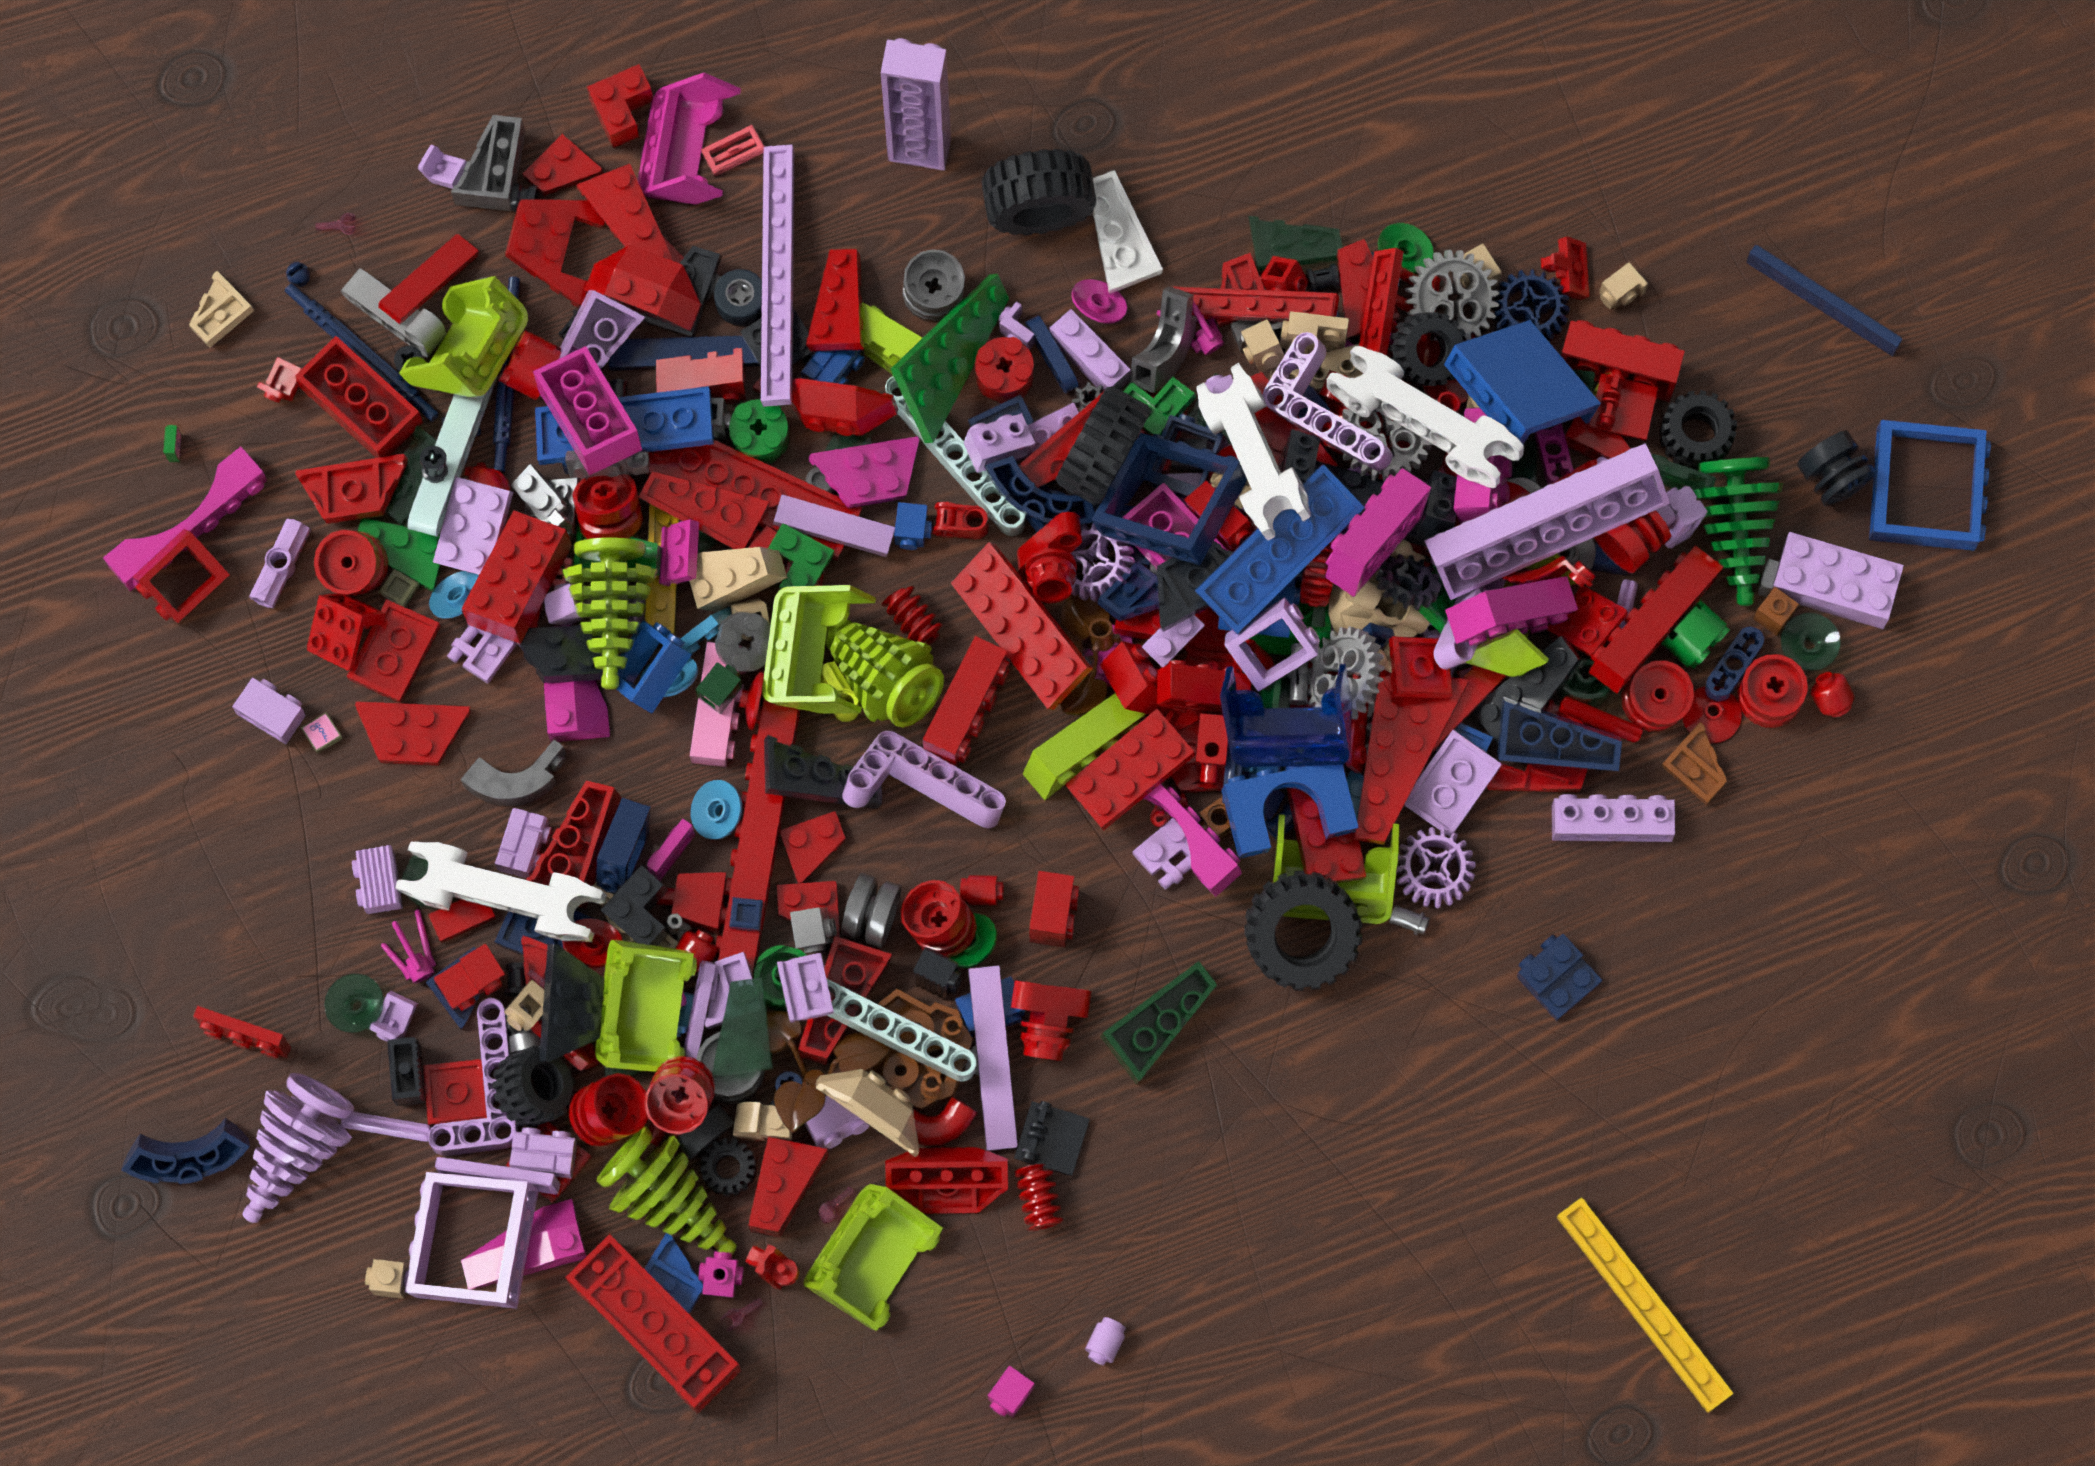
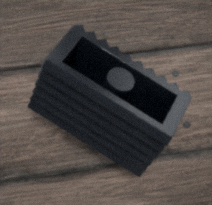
M925 947L914 968L916 987L926 988L927 992L931 991L932 995L942 996L943 1000L947 999L949 994L954 996L962 982L958 962Z
M415 1037L387 1040L392 1100L396 1106L424 1103L426 1099L424 1097L425 1092L423 1091L425 1089L423 1085L424 1080L422 1079L424 1077L422 1074L423 1063L421 1062L423 1058L421 1057L422 1052L419 1041Z

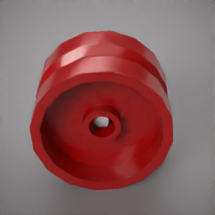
M619 474L614 477L591 476L583 478L575 486L572 494L581 533L586 539H628L641 528L643 515L636 484L628 474Z
M340 530L330 533L320 542L315 551L314 568L317 578L327 589L338 594L359 596L371 593L381 585L387 575L389 561L386 549L376 537L367 532Z
M1780 654L1765 655L1754 660L1746 669L1737 691L1738 702L1744 716L1752 723L1765 728L1780 727L1789 723L1798 714L1808 692L1807 677L1801 666L1793 659Z
M1666 660L1652 661L1640 667L1624 685L1621 694L1622 708L1628 720L1642 727L1643 730L1649 732L1664 731L1674 726L1691 709L1694 699L1693 683L1688 674L1677 664ZM1655 693L1660 696V699L1655 696Z

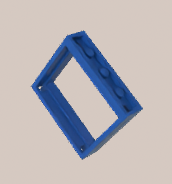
M1881 420L1876 429L1874 459L1876 474L1873 477L1869 540L1975 551L1979 542L1984 541L1986 531L1985 524H1981V514H1985L1987 509V496H1983V486H1987L1989 479V468H1984L1985 458H1989L1991 441L1986 440L1987 430ZM1892 436L1975 444L1969 532L1886 524Z

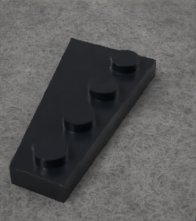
M1560 636L1542 651L1548 658L1546 664L1527 671L1522 676L1510 677L1488 695L1473 711L1497 745L1499 742L1503 697L1545 710L1550 699L1557 690H1560L1582 660L1565 636Z
M767 735L764 739L766 794L848 805L843 800L842 794L849 773L853 769L852 766L847 764L844 766L831 762L829 757L821 754L818 757L804 752L802 747L794 744L790 746L777 742L778 738ZM881 786L863 807L878 809L882 805Z

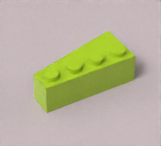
M1116 693L1033 750L1024 769V777L1040 796L1047 800L1143 721L1146 714L1124 709Z

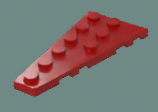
M1387 670L1380 672L1379 677L1383 678V682L1378 683L1377 687L1380 692L1376 694L1357 819L1359 828L1355 832L1354 840L1385 844L1393 824L1396 823L1469 680L1451 677L1453 696L1449 699L1394 696L1392 673Z

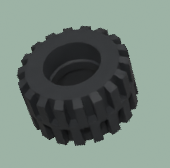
M1426 312L1404 318L1405 322L1397 324L1395 328L1398 331L1397 333H1391L1390 339L1394 340L1393 345L1388 346V352L1393 351V357L1390 358L1403 369L1404 376L1402 379L1404 381L1413 382V385L1436 386L1447 384V380L1455 379L1444 363L1456 344L1465 342L1462 337L1466 333L1464 329L1457 328L1459 323L1456 320H1449L1450 316L1446 314ZM1426 332L1432 333L1440 345L1439 357L1430 367L1422 364L1416 351L1418 340Z
M1700 390L1699 395H1695L1694 391L1687 392L1685 398L1683 395H1680L1676 398L1675 403L1672 402L1669 405L1660 428V435L1662 436L1660 443L1662 447H1666L1664 452L1666 456L1674 457L1673 463L1677 466L1681 462L1685 464L1684 469L1690 470L1691 466H1696V471H1699V463L1724 460L1726 454L1729 453L1736 436L1737 420H1733L1735 415L1733 409H1726L1728 403L1724 399L1721 402L1717 400L1719 395L1712 393L1711 397L1706 396V391ZM1692 419L1702 420L1711 426L1715 437L1707 442L1693 441L1683 432L1682 424Z
M535 1045L505 1057L506 1059L498 1064L499 1069L494 1072L496 1081L493 1082V1089H496L497 1093L494 1097L495 1101L499 1100L501 1112L507 1113V1119L510 1121L516 1120V1125L534 1127L557 1119L567 1113V1109L572 1101L571 1098L576 1093V1090L573 1089V1085L576 1082L575 1077H572L570 1073L573 1070L570 1065H566L564 1056L549 1062H540V1046L537 1047ZM531 1077L536 1083L538 1095L533 1090Z

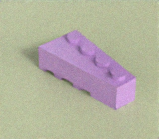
M589 290L560 347V358L586 346L598 367L601 368L618 347L624 343L637 325L643 321L645 316L594 290Z

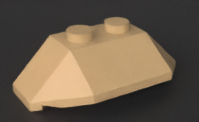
M863 1069L819 1076L816 1080V1088L904 1148L914 1157L918 1155L919 1142L913 1106L909 1102L911 1098L905 1092L898 1088L893 1091L885 1085V1079L874 1071L868 1073Z

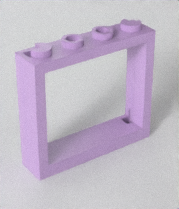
M426 1172L425 1181L422 1182L420 1188L422 1199L420 1210L417 1211L415 1216L416 1232L409 1248L411 1259L409 1270L406 1271L404 1276V1292L416 1298L517 1309L539 1188L522 1181ZM443 1185L514 1192L496 1292L424 1285Z

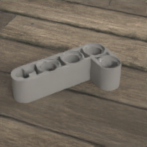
M358 269L340 291L348 301L406 344L418 348L426 358L433 353L447 335L443 323L426 309H422L421 312L416 310L403 323L398 324L378 308L379 301L391 290L362 269Z

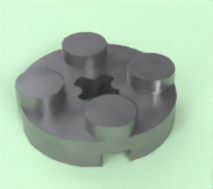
M737 612L725 618L718 628L720 630L717 638H715V649L721 661L738 671L750 672L766 664L771 626L769 622L758 614ZM742 634L752 638L748 649L746 647L740 648L738 645L742 641L740 637Z

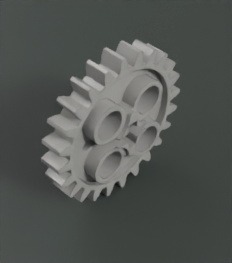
M1445 250L1444 258L1440 252L1433 253L1434 261L1430 258H1424L1423 262L1426 268L1416 266L1415 270L1419 276H1410L1408 278L1414 283V287L1405 288V291L1412 294V298L1405 300V303L1413 304V309L1407 312V314L1415 315L1416 313L1434 312L1439 305L1444 309L1445 314L1450 316L1449 320H1452L1453 316L1456 318V321L1459 323L1458 329H1464L1466 335L1462 337L1463 341L1471 340L1470 333L1475 337H1480L1479 327L1483 329L1490 327L1486 322V318L1492 319L1496 317L1490 309L1499 307L1498 303L1492 301V297L1499 295V292L1491 290V286L1496 284L1497 280H1488L1487 278L1492 270L1486 269L1482 271L1481 268L1484 261L1479 260L1473 263L1474 254H1468L1464 258L1463 250L1456 251L1454 256L1451 250ZM1449 271L1452 272L1451 280L1448 276ZM1463 274H1466L1470 280V285L1467 289L1462 288L1460 285V278ZM1435 276L1439 277L1442 282V287L1438 292L1432 287V280ZM1456 294V300L1449 301L1448 295ZM1466 303L1472 307L1470 318H1466L1462 312L1463 306ZM1431 333L1430 340L1436 341L1437 338Z
M1343 410L1342 417L1344 420L1378 438L1386 446L1385 435L1390 436L1388 445L1394 457L1389 466L1383 470L1371 469L1344 453L1343 460L1353 459L1351 469H1355L1358 466L1362 467L1361 476L1370 471L1372 472V480H1375L1378 474H1382L1385 482L1389 474H1393L1395 477L1401 468L1411 473V466L1416 469L1420 468L1421 462L1419 459L1427 460L1428 453L1425 450H1431L1432 443L1381 414L1385 435L1383 433L1380 434L1381 422L1376 414L1378 411L1374 410L1366 418L1359 416L1351 410ZM1368 421L1373 424V427L1365 429L1360 426V423ZM1356 435L1348 437L1346 446H1350L1355 442ZM1406 441L1410 444V447L1401 448L1396 443ZM1371 454L1370 460L1377 458L1379 455Z
M1351 626L1348 629L1340 627L1339 633L1331 631L1330 639L1322 638L1323 647H1318L1316 658L1310 659L1313 666L1308 668L1311 671V678L1308 679L1310 688L1307 692V696L1311 697L1308 705L1314 707L1313 713L1320 715L1321 719L1340 724V722L1349 723L1350 718L1358 719V711L1366 713V703H1374L1371 695L1372 693L1377 694L1380 692L1375 686L1376 683L1383 682V678L1379 677L1378 674L1385 667L1379 665V662L1384 658V655L1377 653L1381 645L1374 643L1376 638L1370 636L1369 632ZM1329 671H1333V672H1338V673L1346 674V675H1352V674H1354V675H1357V676H1361V678H1360V679H1353V678H1350V677H1347V676H1342V675L1333 676V675H1330V674H1327V673H1328Z

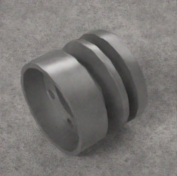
M931 249L920 252L913 257L905 268L902 294L905 305L910 312L923 321H941L962 301L965 280L962 265L954 256L942 250ZM932 286H937V290L934 292V294H930L929 289H931Z

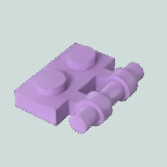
M468 625L462 636L456 638L451 644L453 648L447 657L454 663H457L462 654L466 655L468 658L463 664L464 669L488 684L517 643ZM478 633L482 634L483 638L475 648L470 646Z
M1174 818L1133 851V855L1151 876L1160 869L1165 872L1166 875L1158 880L1165 890L1173 883L1177 885L1184 879L1183 875L1191 869V857L1187 838ZM1182 852L1186 858L1178 865L1173 866L1170 861Z

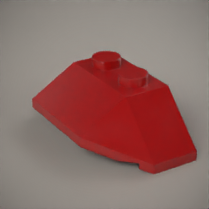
M628 245L595 263L584 289L587 293L589 290H594L629 309L690 332L701 308L700 300L684 265L632 245Z
M802 378L792 379V404L790 406L804 426L815 432L831 431L843 436H851L852 434L862 436L897 415L898 407L892 394H881L875 390L853 385Z
M978 1147L919 1148V1153L916 1157L909 1152H905L885 1160L886 1187L923 1214L979 1213L1000 1194L1008 1190V1159Z

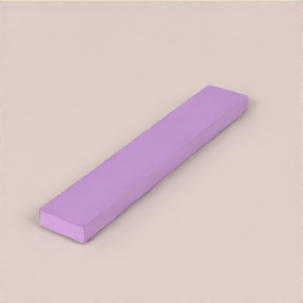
M999 966L971 968L968 971L986 1149L988 1151L1016 1148L1017 1137Z

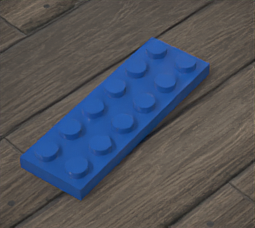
M709 386L618 397L638 431L642 451L639 452H654L714 444L712 400ZM548 406L536 407L537 460L539 465L566 462V452L573 451L574 449Z
M1321 465L1303 483L1308 495L1310 518L1303 521L1294 509L1281 511L1273 522V529L1276 534L1274 538L1267 541L1259 528H1257L1195 590L1205 603L1236 634L1350 523L1356 514H1359L1364 509V506L1325 465Z

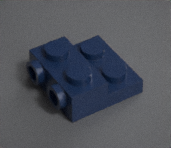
M1553 934L1540 946L1543 951L1536 957L1529 954L1518 965L1521 970L1517 974L1520 982L1556 1021L1602 983V979L1583 960V954L1564 934L1558 938Z

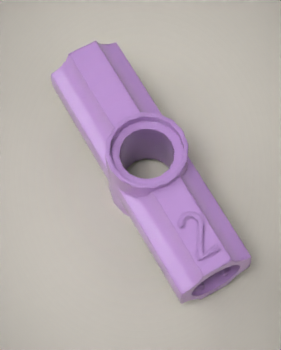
M294 519L286 520L273 548L265 556V565L249 596L251 600L264 607L274 609L287 580L295 572V563L311 532L309 527ZM278 559L287 560V563L284 567H273L274 563Z

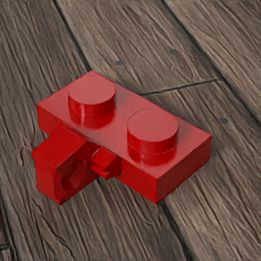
M1568 236L1558 239L1559 251L1552 253L1548 257H1542L1541 269L1549 273L1556 272V278L1560 279V286L1563 285L1561 294L1578 300L1586 299L1589 297L1586 242Z

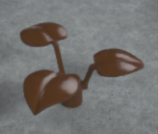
M1072 594L1064 601L1061 623L1081 642L1086 641L1089 637L1091 638L1095 665L1091 670L1090 676L1087 675L1081 685L1073 689L1060 703V706L1065 714L1083 715L1102 703L1107 696L1106 683L1103 680L1095 679L1099 651H1108L1113 647L1114 643L1119 645L1122 640L1119 634H1114L1112 624L1109 621V613L1099 606L1098 602H1093L1091 599L1084 601L1078 595L1073 596ZM1141 640L1138 644L1143 646L1148 640ZM1183 648L1171 661H1185L1188 655L1187 651ZM1149 655L1148 658H1149L1151 664L1153 665V667L1156 668V669L1162 668V667Z
M768 1011L756 1016L751 1021L750 1036L754 1046L762 1052L776 1053L783 1050L788 1044L802 1072L803 1082L802 1084L794 1081L784 1083L778 1088L774 1097L779 1118L794 1133L804 1123L817 1116L824 1108L827 1095L816 1088V1080L819 1076L825 1074L819 1070L808 1072L795 1043L792 1041L802 1032L800 1022L790 1023L787 1012ZM853 1033L844 1036L834 1047V1054L837 1059L832 1061L828 1074H834L838 1065L841 1072L859 1069L868 1072L884 1060L889 1053V1049L883 1043L865 1034Z

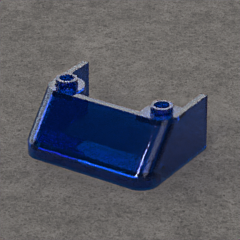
M1340 664L1335 688L1326 690L1322 695V707L1264 709L1263 700L1258 693L1251 690H1237L1233 666L1227 667L1220 700L1230 754L1236 764L1243 767L1341 765L1348 761L1351 751L1352 698L1346 664Z

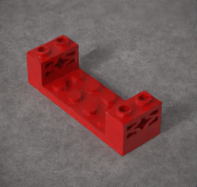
M610 1234L565 1277L569 1285L646 1359L696 1414L741 1372L739 1364Z

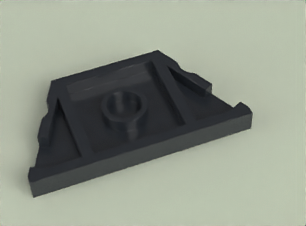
M1213 541L1201 565L1172 557L1157 566L1160 628L1162 632L1209 607L1195 590L1233 553L1232 551H1226L1219 543Z
M581 625L529 628L521 644L517 643L524 652L523 657L536 669V674L543 683L601 680V676H603V670L596 669L592 660L594 657L602 656V653L591 652L586 643L587 640L602 638V636L584 634Z
M558 944L547 945L540 1062L552 1061L600 1039L604 978Z

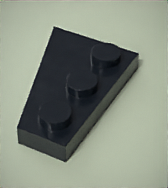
M692 246L680 262V264L684 265L701 303V308L691 332L645 314H641L645 316L642 322L688 337H695L722 256L718 253Z

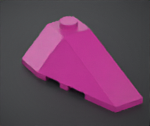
M595 680L544 683L547 732L550 742L553 740L565 742L610 737L608 708Z
M572 1199L544 1206L534 1212L523 1276L587 1257ZM507 1230L461 1260L468 1290L498 1283Z

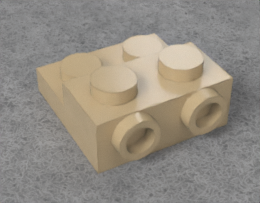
M1290 311L1289 321H1283L1281 348H1285V353H1287L1294 339L1299 334L1305 332L1316 336L1325 345L1326 351L1345 348L1349 319ZM1315 344L1308 345L1305 349V354L1311 353L1314 350Z

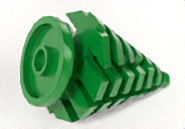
M1770 457L1738 458L1699 463L1701 474L1725 475L1727 486L1693 490L1697 496L1696 500L1729 498V504L1705 506L1707 510L1705 517L1730 516L1731 522L1708 524L1703 527L1707 534L1732 533V540L1711 542L1714 551L1733 550L1734 558L1720 559L1719 563L1723 568H1735V576H1728L1726 579L1729 586L1737 585L1738 594H1736L1737 604L1740 606H1750L1754 603L1752 584L1759 583L1761 574H1752L1751 566L1764 565L1766 556H1750V549L1769 547L1770 538L1766 537L1749 539L1748 532L1773 529V524L1776 520H1747V514L1776 511L1779 505V501L1746 502L1745 496L1775 494L1782 492L1783 483L1775 482L1745 484L1744 477L1747 472L1768 469Z

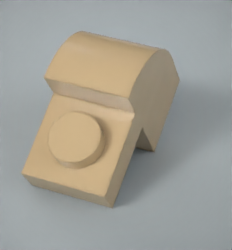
M742 1102L736 1106L733 1136L737 1140L767 1142L768 1137L791 1140L792 1132L779 1118L775 1106L763 1105L761 1102Z

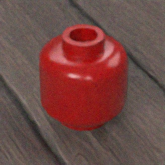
M1825 672L1820 674L1811 688V695L1819 711L1824 715L1840 717L1852 708L1855 699L1854 692L1846 677L1840 673Z
M698 929L696 933L692 931L684 932L674 948L694 953L693 958H696L697 961L696 973L699 972L700 962H712L718 952L716 946L712 943L714 937L701 929Z

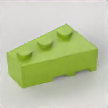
M862 303L861 318L863 320V330L861 331L864 341V355L892 374L890 368L912 349L922 337L888 318L877 307H870Z

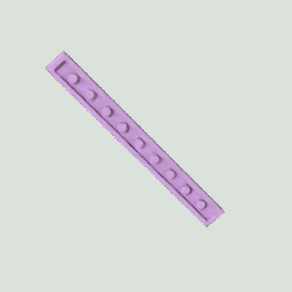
M793 145L764 147L761 403L763 407L792 404Z

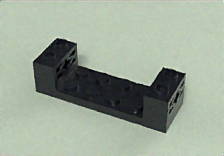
M1291 430L1279 458L1278 467L1281 473L1293 467L1303 484L1321 465H1325L1364 507L1373 494L1378 496L1382 492L1381 487L1384 483L1382 479L1376 478L1372 480L1371 476H1361V473L1316 461L1320 437ZM1433 471L1427 483L1432 488L1422 518L1403 540L1427 547L1425 540L1453 528L1456 519L1454 510L1456 476ZM1363 509V510L1359 513V515H1362V514L1364 513L1365 509Z

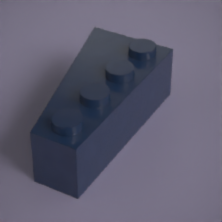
M1503 697L1497 752L1500 761L1619 771L1622 746L1619 736Z

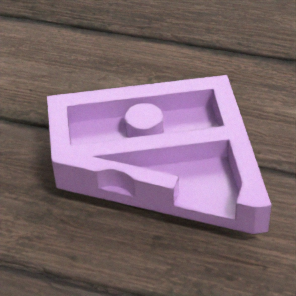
M742 952L715 961L716 968L709 998L708 1016L705 1018L706 1028L710 1029L763 1011L746 954Z

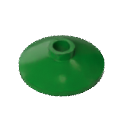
M1406 223L1391 224L1383 229L1378 238V250L1391 248L1402 250L1404 253L1401 267L1414 274L1417 273L1415 270L1416 266L1426 268L1423 262L1424 258L1433 259L1431 241L1423 231L1413 225Z
M973 913L977 925L974 939L967 949L956 956L949 957L958 962V968L975 966L984 961L993 951L997 942V929L987 916Z

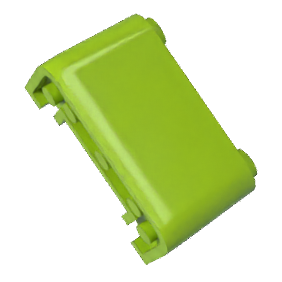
M495 276L450 286L444 296L442 308L446 317L453 324L430 363H427L421 357H412L405 362L399 374L409 384L472 398L485 395L488 392L528 322L526 308Z
M610 941L604 974L600 1039L596 1040L595 1055L598 1061L607 1068L656 1072L658 1067L666 1060L685 1056V1050L683 1047H680V1043L676 1038L684 981H688L690 976H694L696 973L697 961L696 958H693L694 953L634 942Z
M869 1184L861 1190L806 1274L803 1285L865 1326L877 1331L890 1318V1305L886 1300L916 1254L926 1250L930 1251L936 1247L940 1240L939 1234L943 1228L887 1187Z

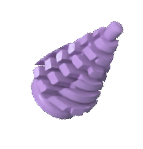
M291 1073L287 1078V1088L296 1097H289L284 1092L276 1090L274 1092L268 1090L265 1093L264 1104L268 1109L262 1110L260 1118L261 1124L265 1129H258L256 1138L262 1147H256L253 1159L259 1162V1166L256 1165L255 1167L253 1165L250 1179L259 1186L253 1184L251 1186L249 1184L246 1196L251 1202L245 1207L242 1214L251 1223L259 1222L264 1208L273 1209L280 1202L273 1194L286 1197L293 1191V1186L290 1183L300 1184L309 1176L302 1170L308 1172L316 1171L323 1164L321 1163L322 1159L327 1160L337 1152L335 1151L337 1150L336 1147L345 1146L351 1140L350 1138H352L346 1129L332 1117L339 1119L348 1118L352 1115L354 1106L340 1093L313 1078L298 1073Z

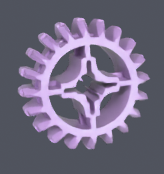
M1093 523L1091 530L1086 524L1082 525V543L1070 553L1077 562L1083 565L1082 574L1084 575L1082 581L1076 575V581L1072 586L1071 594L1073 596L1079 594V597L1084 601L1090 596L1093 602H1098L1100 594L1102 595L1117 580L1122 582L1124 579L1121 576L1124 573H1131L1132 570L1128 566L1133 565L1135 559L1130 557L1134 550L1131 546H1127L1128 543L1102 536ZM1109 543L1112 544L1115 549V563L1111 562L1107 558L1109 552L1107 550V547ZM1092 544L1089 549L1082 551L1086 546ZM1097 558H1099L1103 563L1098 562L1097 565L1094 564L1092 566L1088 561L1093 562L1094 559L1097 561ZM1109 573L1104 579L1099 581L1103 574Z
M1433 827L1429 828L1428 836H1425L1424 832L1419 830L1417 832L1418 841L1414 837L1409 836L1407 838L1409 846L1401 844L1399 848L1403 855H1398L1397 863L1400 865L1397 866L1396 874L1403 876L1397 879V884H1407L1403 890L1404 895H1408L1412 891L1415 893L1412 902L1416 903L1420 897L1424 898V907H1428L1430 900H1434L1435 908H1440L1441 899H1444L1448 906L1452 905L1451 895L1458 900L1462 899L1463 894L1461 890L1469 891L1470 884L1467 881H1473L1475 877L1474 873L1468 871L1475 868V862L1467 861L1472 857L1473 852L1471 850L1462 852L1466 847V841L1463 840L1456 844L1455 841L1458 835L1453 833L1450 839L1445 837V828L1441 829L1440 835H1435ZM1440 847L1445 849V851L1441 854H1434L1429 849L1425 850L1424 848ZM1415 854L1419 856V862L1423 866V869L1416 878H1414L1410 867V861ZM1453 858L1456 859L1459 867V876L1454 882L1450 879L1451 874L1447 870V866ZM1430 863L1434 865L1435 863L1441 864L1439 873H1436V870L1435 872L1429 871ZM1433 881L1437 882L1441 887L1445 886V888L1431 889L1423 885Z

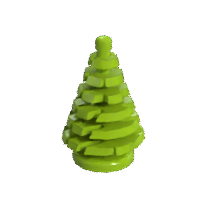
M593 538L578 541L574 544V553L578 557L601 562L591 563V569H583L582 564H578L562 570L565 580L575 584L568 588L571 598L581 601L574 606L577 615L582 618L593 617L591 622L580 623L583 633L602 636V638L587 640L586 643L591 652L602 653V656L594 657L592 660L596 669L603 670L601 686L607 690L619 687L618 670L626 667L628 658L618 656V653L630 651L634 643L632 639L618 638V636H629V634L637 633L640 623L628 622L629 617L638 618L643 615L646 605L639 601L646 600L649 597L652 588L646 584L655 580L658 571L650 566L637 563L636 568H627V562H619L634 560L644 555L646 544L635 539ZM637 581L636 586H629V582ZM584 582H591V586H584ZM584 599H593L591 604L582 603ZM629 599H637L636 604H628Z
M846 620L841 626L827 628L826 645L836 663L840 664L838 667L846 677L848 684L870 721L890 719L895 726L904 728L921 720L933 708L943 689L944 675L938 667L933 665V655L930 654L932 648L929 645L919 641L914 642L913 640L876 628H868L866 625L851 622L850 620Z
M643 1127L629 1138L599 1174L596 1182L603 1187L611 1186L626 1172L630 1174V1177L625 1181L610 1203L609 1209L620 1213L633 1202L626 1216L639 1220L652 1208L644 1223L653 1228L661 1224L672 1213L669 1221L662 1229L663 1232L669 1235L675 1234L687 1223L688 1225L680 1236L681 1240L689 1243L700 1235L702 1238L698 1243V1247L707 1250L714 1246L718 1252H735L736 1243L723 1235L726 1226L722 1219L718 1220L715 1224L711 1223L716 1215V1209L712 1202L698 1212L702 1202L707 1197L703 1187L699 1186L685 1200L695 1186L698 1177L693 1169L682 1175L689 1162L683 1152L672 1159L679 1147L675 1136H671L663 1141L659 1147L642 1161L639 1157L652 1139V1132L647 1127Z

